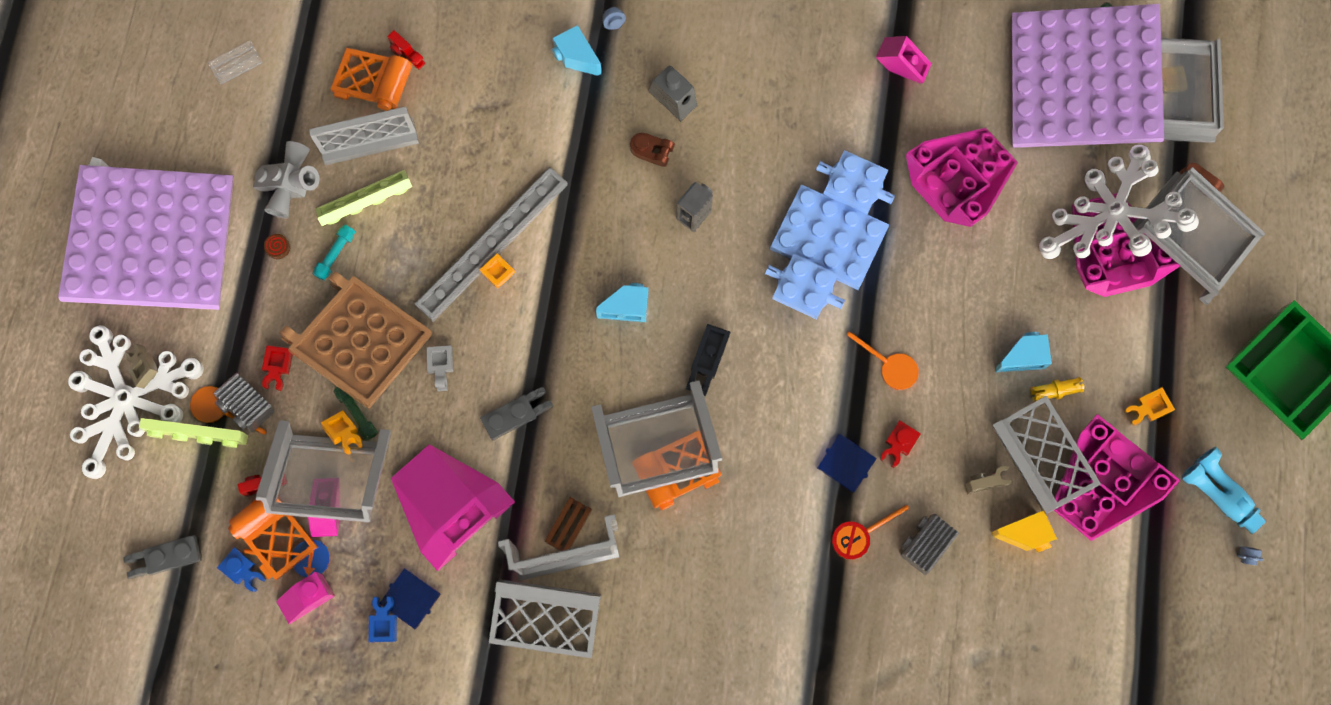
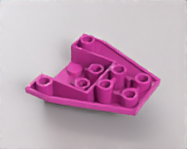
M987 128L924 141L906 154L911 183L916 191L943 221L968 227L976 224L990 212L1018 163Z
M1101 197L1089 200L1090 202L1105 204ZM1072 204V215L1094 217L1100 214L1092 212L1079 213L1075 205ZM1128 217V218L1130 219V221L1132 222V224H1133V223L1136 221V219H1137V218H1134V217ZM1104 222L1097 228L1090 245V254L1085 258H1078L1075 255L1076 270L1085 289L1103 297L1152 286L1180 267L1175 260L1151 239V251L1144 256H1135L1129 247L1130 238L1119 223L1116 225L1112 235L1113 241L1110 245L1101 246L1096 238L1097 232L1104 228L1106 223ZM1083 234L1074 239V245L1081 241Z
M1096 414L1080 433L1076 444L1101 485L1054 511L1089 540L1093 541L1162 501L1178 484L1180 479ZM1074 451L1068 465L1075 466L1077 455ZM1079 460L1078 467L1085 469ZM1066 467L1061 481L1070 484L1074 469ZM1076 471L1073 485L1086 487L1093 483L1088 473ZM1059 485L1054 497L1057 502L1067 497L1069 487ZM1072 488L1071 494L1079 491V489Z
M430 444L391 477L420 552L437 571L457 555L455 551L493 517L497 519L515 503L498 482Z

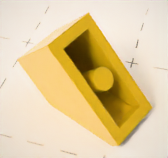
M1044 510L991 532L993 537L1026 551L1035 548L1037 553L1050 548V542L1057 539Z

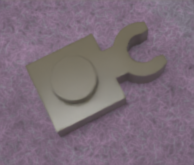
M135 343L133 345L135 353H126L127 361L132 362L128 370L135 386L144 389L155 377L158 369L152 355L146 353L145 346Z

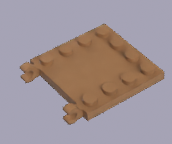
M334 271L329 280L331 281L330 285L339 291L301 335L288 326H285L279 333L282 335L281 339L291 345L288 348L291 354L370 409L432 336V331L355 276L348 281L338 272Z

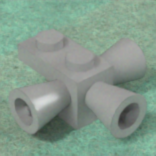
M287 141L284 163L260 165L257 170L253 188L259 191H275L264 209L267 213L280 218H289L290 199L303 198L307 190L317 188L320 181L318 171L312 166L300 168L310 151L307 146Z

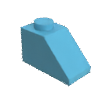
M578 25L553 38L554 48H552V52L556 60H561L566 68L597 76L602 74L601 63Z
M630 283L629 286H622L597 306V318L646 322L649 287H644L640 283Z
M1039 332L1025 333L996 366V372L1046 369L1052 364L1048 334L1039 335Z

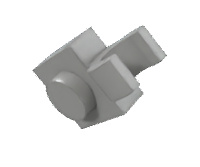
M451 345L426 347L427 371L429 374L435 373V388H437V391H448L446 373L454 372L453 348Z

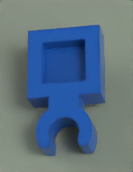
M233 548L217 567L235 584L239 585L244 580L245 587L252 592L257 591L252 585L254 578L258 577L259 580L264 582L266 580L262 573L251 571L256 564L237 548Z
M374 597L372 606L376 610V616H369L368 642H397V615H390V610L394 606L393 597H387L385 607L380 606L379 597Z

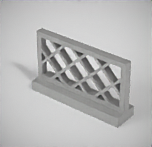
M407 107L309 129L310 136L321 152L325 165L419 144L415 123Z
M1047 395L1004 420L993 424L995 432L1045 514L1101 485ZM1044 403L1050 411L1048 422L1033 418L1035 408ZM1031 411L1030 417L1023 416ZM1052 416L1057 424L1051 423ZM1017 418L1029 421L1025 434L1014 432L1009 423ZM1031 422L1047 425L1043 439L1028 435ZM1049 426L1061 429L1064 434L1061 444L1046 440ZM1017 436L1024 438L1023 445ZM1027 439L1042 442L1039 457L1026 452L1025 444ZM1065 439L1068 440L1071 446L1064 445ZM1045 443L1060 447L1057 461L1042 458ZM1063 448L1073 450L1076 453L1075 466L1060 462ZM1031 458L1037 459L1036 466L1032 462ZM1079 460L1085 469L1078 467ZM1040 461L1055 464L1052 479L1040 475L1038 471ZM1058 466L1074 469L1070 484L1055 480ZM1076 471L1088 473L1093 483L1086 487L1073 485ZM1044 480L1051 482L1050 488H1048ZM1054 483L1069 487L1067 497L1059 502L1055 500L1051 493ZM1072 488L1079 489V491L1071 494Z
M502 579L496 582V596L489 643L592 658L601 594ZM501 597L512 599L518 608L506 616L500 608ZM518 600H524L526 602L521 605ZM529 602H537L543 610L533 620L523 608ZM544 604H551V606L546 609ZM556 605L563 606L569 614L559 623L549 613ZM569 607L578 609H576L574 612H571ZM582 609L592 610V621L583 627L574 615ZM520 610L529 623L517 631L508 618ZM500 614L503 619L498 622V617ZM546 614L554 627L542 634L534 622ZM572 618L580 630L568 638L560 628V625ZM505 621L514 634L507 639L496 638L497 627ZM530 625L539 636L533 643L525 642L519 634ZM591 626L590 635H588L585 630ZM555 629L558 630L565 640L558 647L551 646L545 638ZM580 633H583L589 641L587 651L577 650L571 643V640ZM516 636L519 641H515V640H511V639ZM540 640H542L545 645L536 644V643H538ZM568 644L571 649L562 647Z

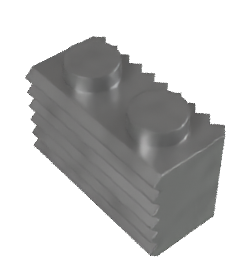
M694 182L677 202L676 219L692 232H696L702 221H705V217H708V214L711 213L713 191L705 184L700 185Z
M235 373L213 393L217 399L215 402L216 406L225 414L228 411L235 416L232 419L233 422L241 430L247 428L252 433L274 414L272 406L238 373Z
M936 514L929 518L924 516L916 526L919 530L914 538L909 536L901 546L904 551L900 556L924 575L932 570L959 534L958 531Z

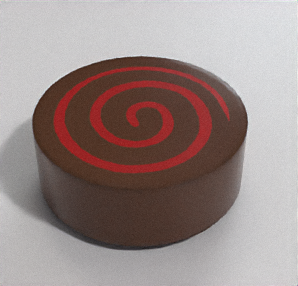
M272 234L264 242L265 252L273 259H283L290 252V243L281 234Z

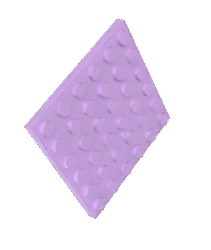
M1160 4L1012 13L1013 148L1163 142L1164 116Z
M80 165L59 289V300L62 302L219 310L234 181L233 175Z

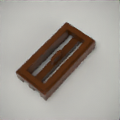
M569 497L545 542L562 552L570 550L592 509ZM574 505L575 509L557 541H553L570 508ZM580 510H583L584 514L566 546H562L561 543Z

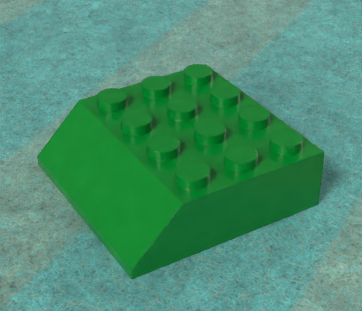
M1293 300L1282 307L1232 356L1226 368L1298 438L1304 440L1331 412V334Z

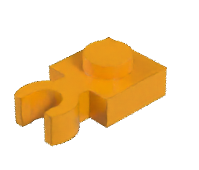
M1162 387L1139 398L1138 401L1141 406H1129L1124 412L1125 414L1132 411L1137 413L1138 418L1131 422V425L1135 426L1140 424L1145 416L1151 422L1175 409Z
M343 410L321 422L323 430L335 445L342 442L343 451L347 455L351 454L349 447L351 443L357 444L359 448L363 447L361 438L356 435V426Z

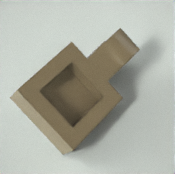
M1008 466L999 467L992 476L986 477L985 473L971 476V481L965 484L967 495L996 486L1011 484L1013 482L1012 479L1003 480L1000 476L1001 472L1009 469Z

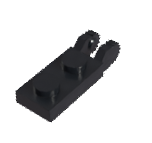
M707 324L691 367L692 372L686 390L691 391L690 383L696 381L697 374L706 376L705 382L702 385V391L704 396L707 395L711 381L715 378L731 333L730 331Z

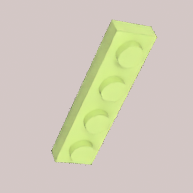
M405 170L315 208L317 217L322 226L334 224L348 214L354 215L361 212L364 207L371 204H380L387 197L394 194H403L412 185Z
M141 418L139 428L146 431L149 437L162 438L164 434L171 435L173 440L187 442L188 438L197 439L196 442L212 445L213 441L222 442V446L237 448L238 444L246 445L248 438L247 434L238 430Z

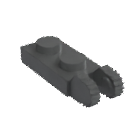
M544 387L538 388L526 396L523 395L480 417L492 441L536 419V416L553 407L551 401H545L534 409L530 405V402L542 397L546 393Z
M194 535L144 549L143 552L123 557L124 563H135L145 559L146 563L144 568L133 569L127 572L128 579L155 575L201 561L197 538Z

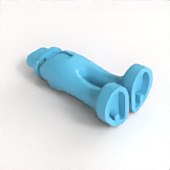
M1215 446L1201 455L1194 462V465L1186 469L1181 479L1187 484H1194L1201 489L1227 517L1235 521L1240 528L1245 527L1253 534L1266 520L1259 514L1261 510L1258 507L1254 508L1256 505L1247 492L1221 469L1218 462L1222 454ZM1206 474H1208L1218 485H1220L1224 492L1218 489Z

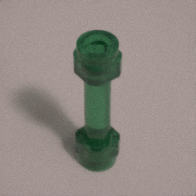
M336 387L333 391L335 396L341 403L345 404L359 425L358 431L365 441L375 437L378 431L371 421L368 422L350 395Z

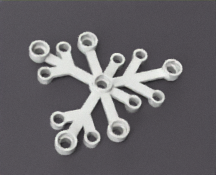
M1138 144L1133 146L1129 152L1131 162L1127 171L1121 157H1113L1108 161L1110 171L1115 173L1122 182L1116 199L1106 186L1104 173L1098 169L1089 170L1084 178L1087 188L1091 191H1097L1105 204L1090 202L1087 197L1082 196L1075 200L1074 205L1079 213L1092 212L1100 214L1088 217L1067 214L1066 210L1062 208L1055 210L1052 214L1055 224L1078 226L1055 238H1043L1039 249L1044 258L1053 259L1060 254V246L1083 234L1081 241L1074 245L1073 250L1078 258H1085L1090 254V245L1098 226L1106 222L1104 228L1096 234L1097 241L1101 246H1108L1112 243V235L1117 223H1119L1130 238L1129 247L1131 252L1135 256H1144L1151 251L1150 239L1147 235L1139 233L1128 217L1148 219L1154 227L1158 238H1166L1171 234L1168 222L1177 223L1181 231L1188 232L1194 230L1199 223L1196 212L1189 208H1184L1179 212L1169 211L1177 209L1182 205L1183 201L1178 192H1170L1166 195L1164 202L1151 209L1129 207L1126 200L1132 185L1147 177L1155 176L1159 171L1156 161L1150 160L1151 156L1148 148Z
M99 325L94 327L89 335L90 340L99 346L102 357L97 356L92 350L86 349L80 353V361L87 366L95 365L108 370L115 388L93 381L83 371L72 373L68 379L70 388L82 393L90 390L109 397V399L96 405H84L81 409V415L84 418L94 420L100 414L113 409L110 417L86 428L76 427L70 433V438L74 442L81 444L86 442L88 438L102 432L92 457L86 459L82 465L83 474L92 479H98L104 475L106 465L102 460L113 436L118 445L116 450L117 456L123 460L133 458L135 450L129 445L120 420L125 413L129 423L127 426L128 433L135 437L142 436L145 432L142 429H139L136 433L133 432V427L140 424L135 407L159 415L162 421L180 423L183 419L181 408L174 404L162 406L140 398V396L159 388L172 393L179 399L185 398L189 393V388L181 382H173L185 376L189 379L199 378L204 371L201 362L195 358H188L182 362L181 367L170 371V368L176 363V356L169 351H164L159 355L160 366L154 379L144 389L140 387L132 388L125 384L118 367L125 351L131 346L130 339L124 335H117L113 339L112 331L105 326ZM102 331V336L96 339L97 333ZM125 339V344L119 347L120 340ZM112 340H113V346L115 347L114 350H113V352H112V349H111V347H110V343L112 342ZM88 354H92L90 361L85 360ZM170 355L171 360L168 363H164V358ZM194 364L193 370L187 371V366ZM78 377H81V382L79 384H75V380ZM182 386L184 388L183 392L177 394V389ZM127 393L126 400L121 401V395ZM93 408V414L87 416L88 409ZM173 410V415L167 418V411ZM82 431L83 436L80 439H77V433ZM125 448H128V455L123 456L122 451ZM94 463L95 469L90 472L88 470L89 465Z

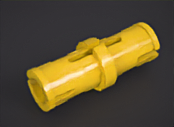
M1081 377L1065 381L1057 379L1053 380L1050 384L1031 387L1030 394L1031 396L1035 395V397H1032L1033 402L1046 395L1049 399L1055 398L1058 400L1062 399L1065 395L1083 393L1084 384H1079L1083 382Z

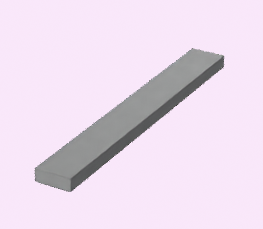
M549 167L415 303V306L434 322L481 274L480 269L497 253L500 255L568 185L567 181Z

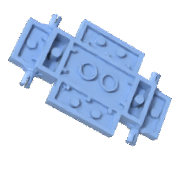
M845 150L834 167L822 161L819 162L816 171L829 176L828 184L823 194L801 184L770 247V250L791 260L783 271L769 265L765 273L778 280L773 300L816 320L827 303L837 308H842L845 299L832 294L833 285L836 280L859 290L889 227V224L867 214L872 204L878 198L891 204L895 197V194L882 189L883 181L888 172L887 169Z

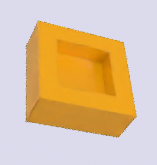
M498 253L480 269V272L497 289L515 273L514 269Z

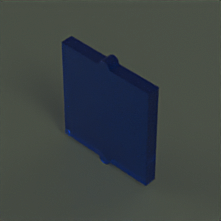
M839 434L831 448L826 449L825 452L827 454L817 469L854 493L862 480L868 477L867 472L877 458Z
M404 568L395 582L389 584L390 589L379 604L385 607L387 597H393L394 606L390 612L397 615L398 618L416 630L425 616L431 614L430 609L441 594Z

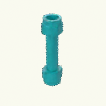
M345 224L339 228L336 233L338 238L322 263L317 262L312 272L314 276L323 281L329 277L332 272L330 267L346 242L351 243L356 233L354 229Z

